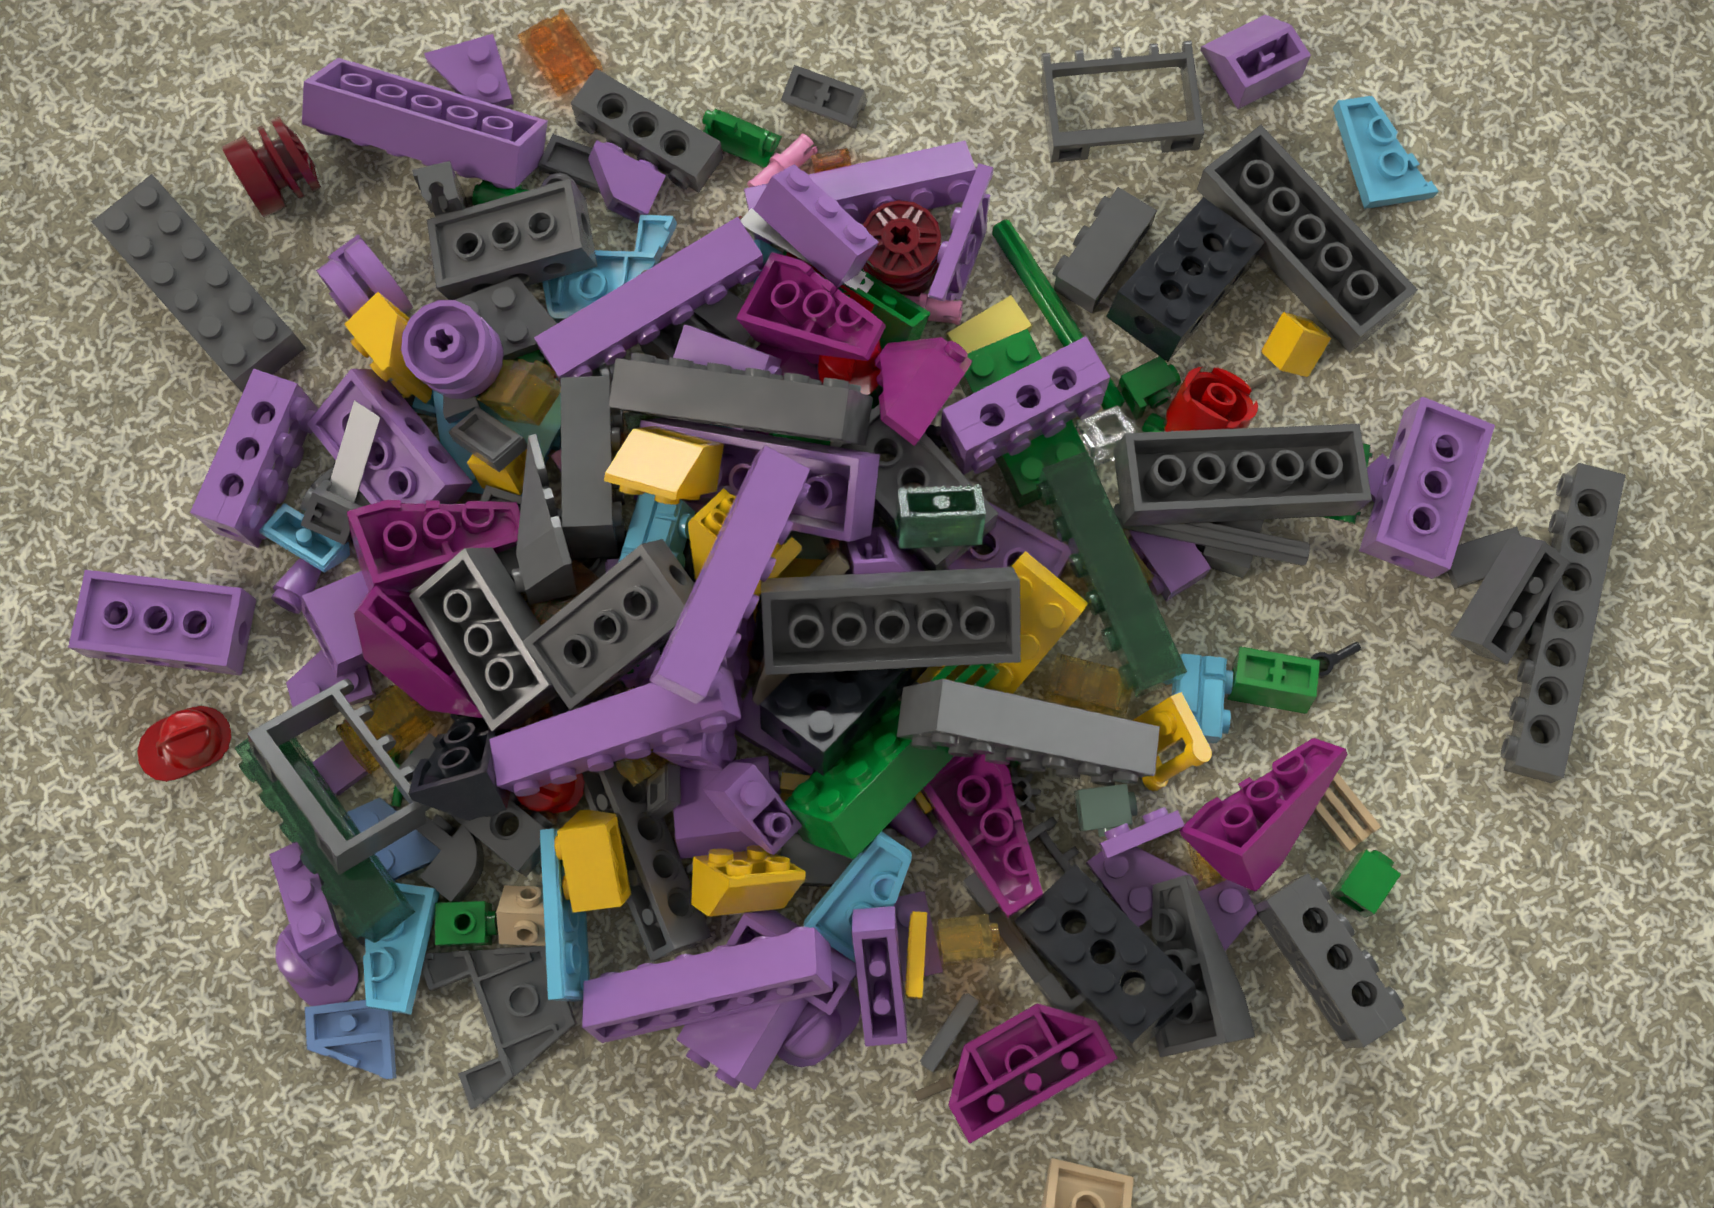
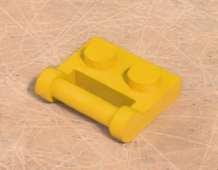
M1182 692L1168 697L1132 720L1160 727L1155 776L1142 777L1144 785L1151 791L1160 790L1168 784L1170 778L1193 765L1201 766L1212 757L1211 748ZM1184 740L1186 744L1184 752L1162 764L1158 754Z

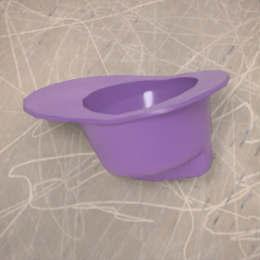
M290 924L280 934L276 944L277 966L293 989L307 1004L318 1006L343 1003L350 999L355 993L359 981L358 966L343 942L305 960L298 953Z
M851 986L849 987L831 1015L808 1002L778 1051V1057L786 1063L798 1067L813 1066L825 1059L852 1033L858 1024L861 1010L859 998Z

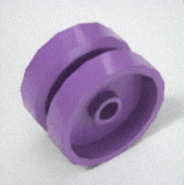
M358 239L344 250L345 259L355 272L352 276L340 262L333 259L316 270L331 291L329 295L348 319L377 292L382 294L405 314L413 308L390 273L361 239Z
M437 300L423 306L409 319L402 334L401 351L406 366L419 380L427 384L435 392L448 398L468 399L483 393L495 382L502 368L503 347L499 335L470 306L456 300Z

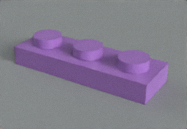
M304 837L269 854L298 953L306 960L343 942L313 843L307 837Z

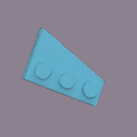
M1373 96L1337 101L1333 111L1364 209L1433 198L1439 192L1433 182L1427 183L1417 169L1420 163L1413 153L1407 154L1396 138L1397 130Z
M881 831L844 870L805 918L803 927H815L830 943L831 947L855 962L852 937L853 909L894 906L911 863L912 852Z
M358 877L359 892L362 893L363 913H360L361 929L365 933L366 954L363 956L366 1006L372 1009L411 1015L435 916V903H438L440 893L435 888Z

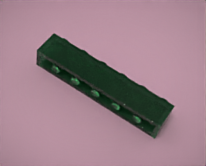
M1082 452L1042 468L1039 478L1040 483L1036 484L1038 495L1044 506L1050 505L1056 517V519L1052 520L1055 533L1061 543L1066 541L1072 553L1068 557L1071 569L1077 579L1083 578L1089 592L1085 593V599L1088 602L1091 613L1094 616L1099 614L1105 629L1101 630L1107 649L1110 653L1116 651L1122 666L1118 667V672L1124 687L1127 690L1133 689L1136 698L1181 680L1187 673L1185 665L1088 452Z
M294 737L278 746L344 839L348 841L360 834V830L314 766L297 738ZM248 738L235 747V750L243 760L238 764L241 771L251 782L257 781L263 790L259 793L261 801L271 812L275 813L277 811L283 820L279 824L281 831L292 843L298 842L304 851L300 855V859L314 875L318 873L325 883L321 886L323 894L334 906L340 905L346 914L342 921L355 938L362 936L376 943L415 913V910L376 853L339 875L317 845L314 828L279 780L272 782L251 753Z

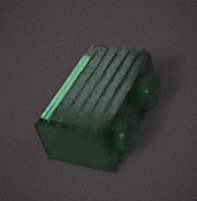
M960 484L957 488L953 485L949 488L943 485L941 488L934 486L932 489L928 486L924 489L918 486L915 490L912 487H909L907 490L901 487L898 490L895 518L898 548L982 545L986 513L982 487L976 484L972 487L968 484L966 487H963Z

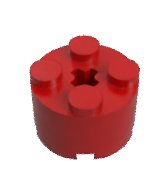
M1196 367L1187 374L1166 412L1167 423L1165 425V432L1241 429L1249 427L1258 411V403L1256 400L1253 404L1249 396L1252 392L1251 388L1235 374L1216 367L1213 368L1212 372H1200L1203 367Z

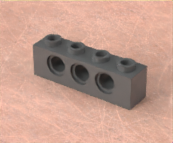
M598 69L594 70L571 102L575 122L581 129L589 134H594L596 131L606 137L607 142L619 146L624 152L627 150L636 155L638 160H645L654 164L659 170L668 174L670 181L681 189L686 190L690 187L699 193L723 159L720 141ZM612 113H622V115L616 119L607 118ZM643 131L653 132L648 137L638 136ZM674 149L684 150V152L681 155H669V153Z
M429 733L398 769L401 770L411 764L416 767L421 759H429L435 751L432 742L436 737ZM512 791L510 792L507 810L495 816L480 817L467 821L451 815L525 877L530 874L541 860L540 830L551 829L553 826L538 811L534 810L529 815L519 807L521 803ZM517 817L519 820L517 831L511 836H504L502 832L504 823L510 818Z

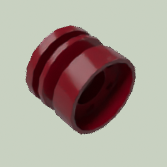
M279 116L271 120L279 135L276 139L272 140L263 126L257 128L263 146L256 149L244 135L222 146V150L231 167L264 218L287 207L281 191L283 188L288 186L299 199L305 197L297 183L298 180L304 178L313 192L322 188L318 182L316 166L296 132H293L283 123Z
M897 200L882 204L872 211L863 223L868 233L879 243L862 269L902 295L919 296L931 287L939 268L937 257L941 246V232L938 222L929 210L915 202Z

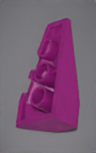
M771 252L736 318L756 342L786 351L865 361L869 360L886 327L880 319L854 299L847 297L833 283L821 277L804 261Z
M942 337L887 343L875 359V366L881 369L880 374L877 376V384L883 387V392L879 396L881 421L915 446L971 365L972 360L967 357L968 354L965 349L956 342H947Z
M384 500L347 511V518L359 566L368 590L374 585H380L384 589L408 591L421 586L464 548L492 547L495 553L498 554L517 546L520 510L517 502L467 501L465 504H440V501L426 500L425 504L401 503V500Z
M1316 738L1310 739L1272 763L1273 770L1259 779L1253 781L1248 777L1238 783L1240 790L1223 801L1216 797L1207 802L1179 830L1181 836L1224 879L1256 892L1283 864L1348 755L1346 749Z
M974 753L973 757L954 756L921 792L932 807L931 812L1006 917L1009 918L1043 896L1031 848L1023 826L1021 812L1013 790L1009 769L1006 765L986 762L985 755Z

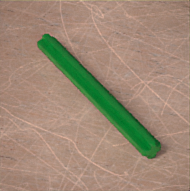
M1004 219L992 227L993 237L1062 345L1066 347L1083 338L1084 335L1010 220ZM1111 377L1101 404L1104 411L1108 414L1119 410L1125 402Z

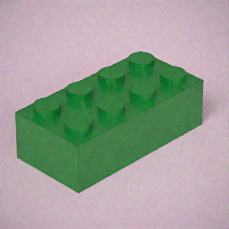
M1028 328L967 353V357L972 360V363L959 381V384L965 396L968 397L1042 359ZM1072 420L1066 422V427L1051 437L1046 438L1042 434L1031 440V445L1024 451L1013 456L1006 453L996 458L997 464L1018 508L1090 477L1094 464Z
M897 700L824 776L815 771L805 782L799 784L794 789L792 795L784 803L802 825L798 833L803 841L855 859L954 755L948 754L949 747L937 745L936 750L919 749L911 746L912 740L897 737L901 700Z

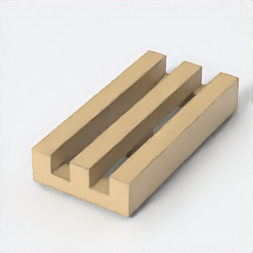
M1337 773L1331 784L1365 824L1366 828L1362 829L1329 787L1323 796L1355 836L1350 839L1321 802L1317 805L1314 813L1343 849L1349 852L1381 826Z

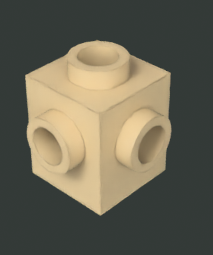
M504 885L496 911L499 944L545 946L543 887Z

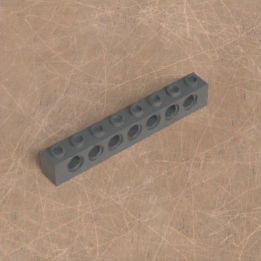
M1578 463L1569 472L1563 473L1559 479L1556 495L1561 497L1559 510H1555L1551 516L1548 531L1554 533L1551 547L1570 562L1525 635V643L1529 644L1530 648L1527 659L1524 658L1521 661L1517 673V681L1522 682L1520 695L1513 699L1509 711V719L1514 720L1512 733L1505 737L1501 748V758L1506 759L1504 771L1548 783L1564 778L1625 474ZM1577 503H1582L1588 507L1590 517L1583 515L1579 511ZM1570 539L1576 540L1581 544L1583 554L1577 553L1571 548ZM1562 576L1572 579L1575 584V591H1571L1563 585ZM1554 613H1559L1566 618L1567 629L1557 625ZM1547 650H1551L1558 655L1560 660L1559 667L1549 663L1546 657ZM1539 687L1546 689L1551 694V705H1547L1540 700L1538 695ZM1531 725L1542 730L1544 734L1543 744L1536 742L1531 737Z
M609 687L593 701L570 710L560 695L551 700L549 705L553 715L557 716L615 696L611 687ZM623 758L613 762L614 766L610 769L597 772L589 770L582 772L585 781L584 794L591 810L617 815L631 895L627 902L650 960L653 962L688 950L712 936L702 912L691 905V882L682 865L675 842L670 835L664 818L648 817V778L640 758Z

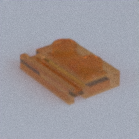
M563 8L553 18L547 17L517 35L519 42L557 97L586 81L595 69L603 70L600 61Z

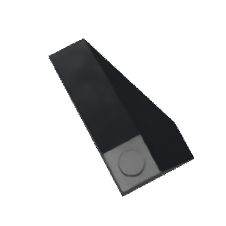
M451 714L450 717L453 724L446 734H438L432 742L435 751L429 759H421L414 770L408 793L411 800L467 821L480 817H492L507 810L511 791L497 787L490 739L511 732V728L491 731L483 717Z

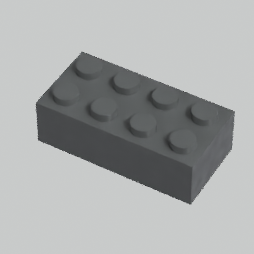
M610 376L561 378L562 529L571 559L618 557L619 542H625L626 524L622 505H625V493L619 491L620 485L604 481L605 472L623 445L621 444V432H624L623 410L609 407L612 387Z
M492 547L464 548L409 595L491 731L519 727L559 695L522 642L541 625L521 593H517L515 583Z

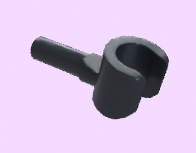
M1354 642L1331 654L1325 652L1315 653L1311 659H1323L1328 664V669L1319 673L1318 678L1328 676L1334 665L1361 650L1360 644Z

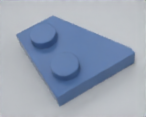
M377 798L343 813V817L353 838L394 814L397 810L384 799ZM414 830L361 863L368 879L392 882L430 865L441 850L417 830Z
M366 1000L305 1007L307 1050L323 1056H329L355 1068H361L384 1079L396 1078L391 1011L367 1007Z

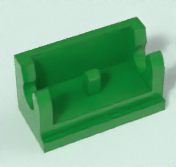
M1240 646L1231 669L1234 673L1233 685L1227 700L1307 714L1317 697L1320 660Z

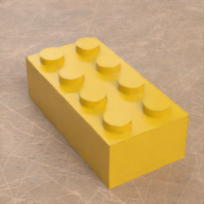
M1026 551L1012 566L1020 580L1021 662L994 663L1000 671L983 687L1013 694L1088 604L1086 600ZM958 665L945 680H956L970 665ZM945 666L928 667L917 682L919 684L930 682ZM981 666L964 684L973 686L987 671Z

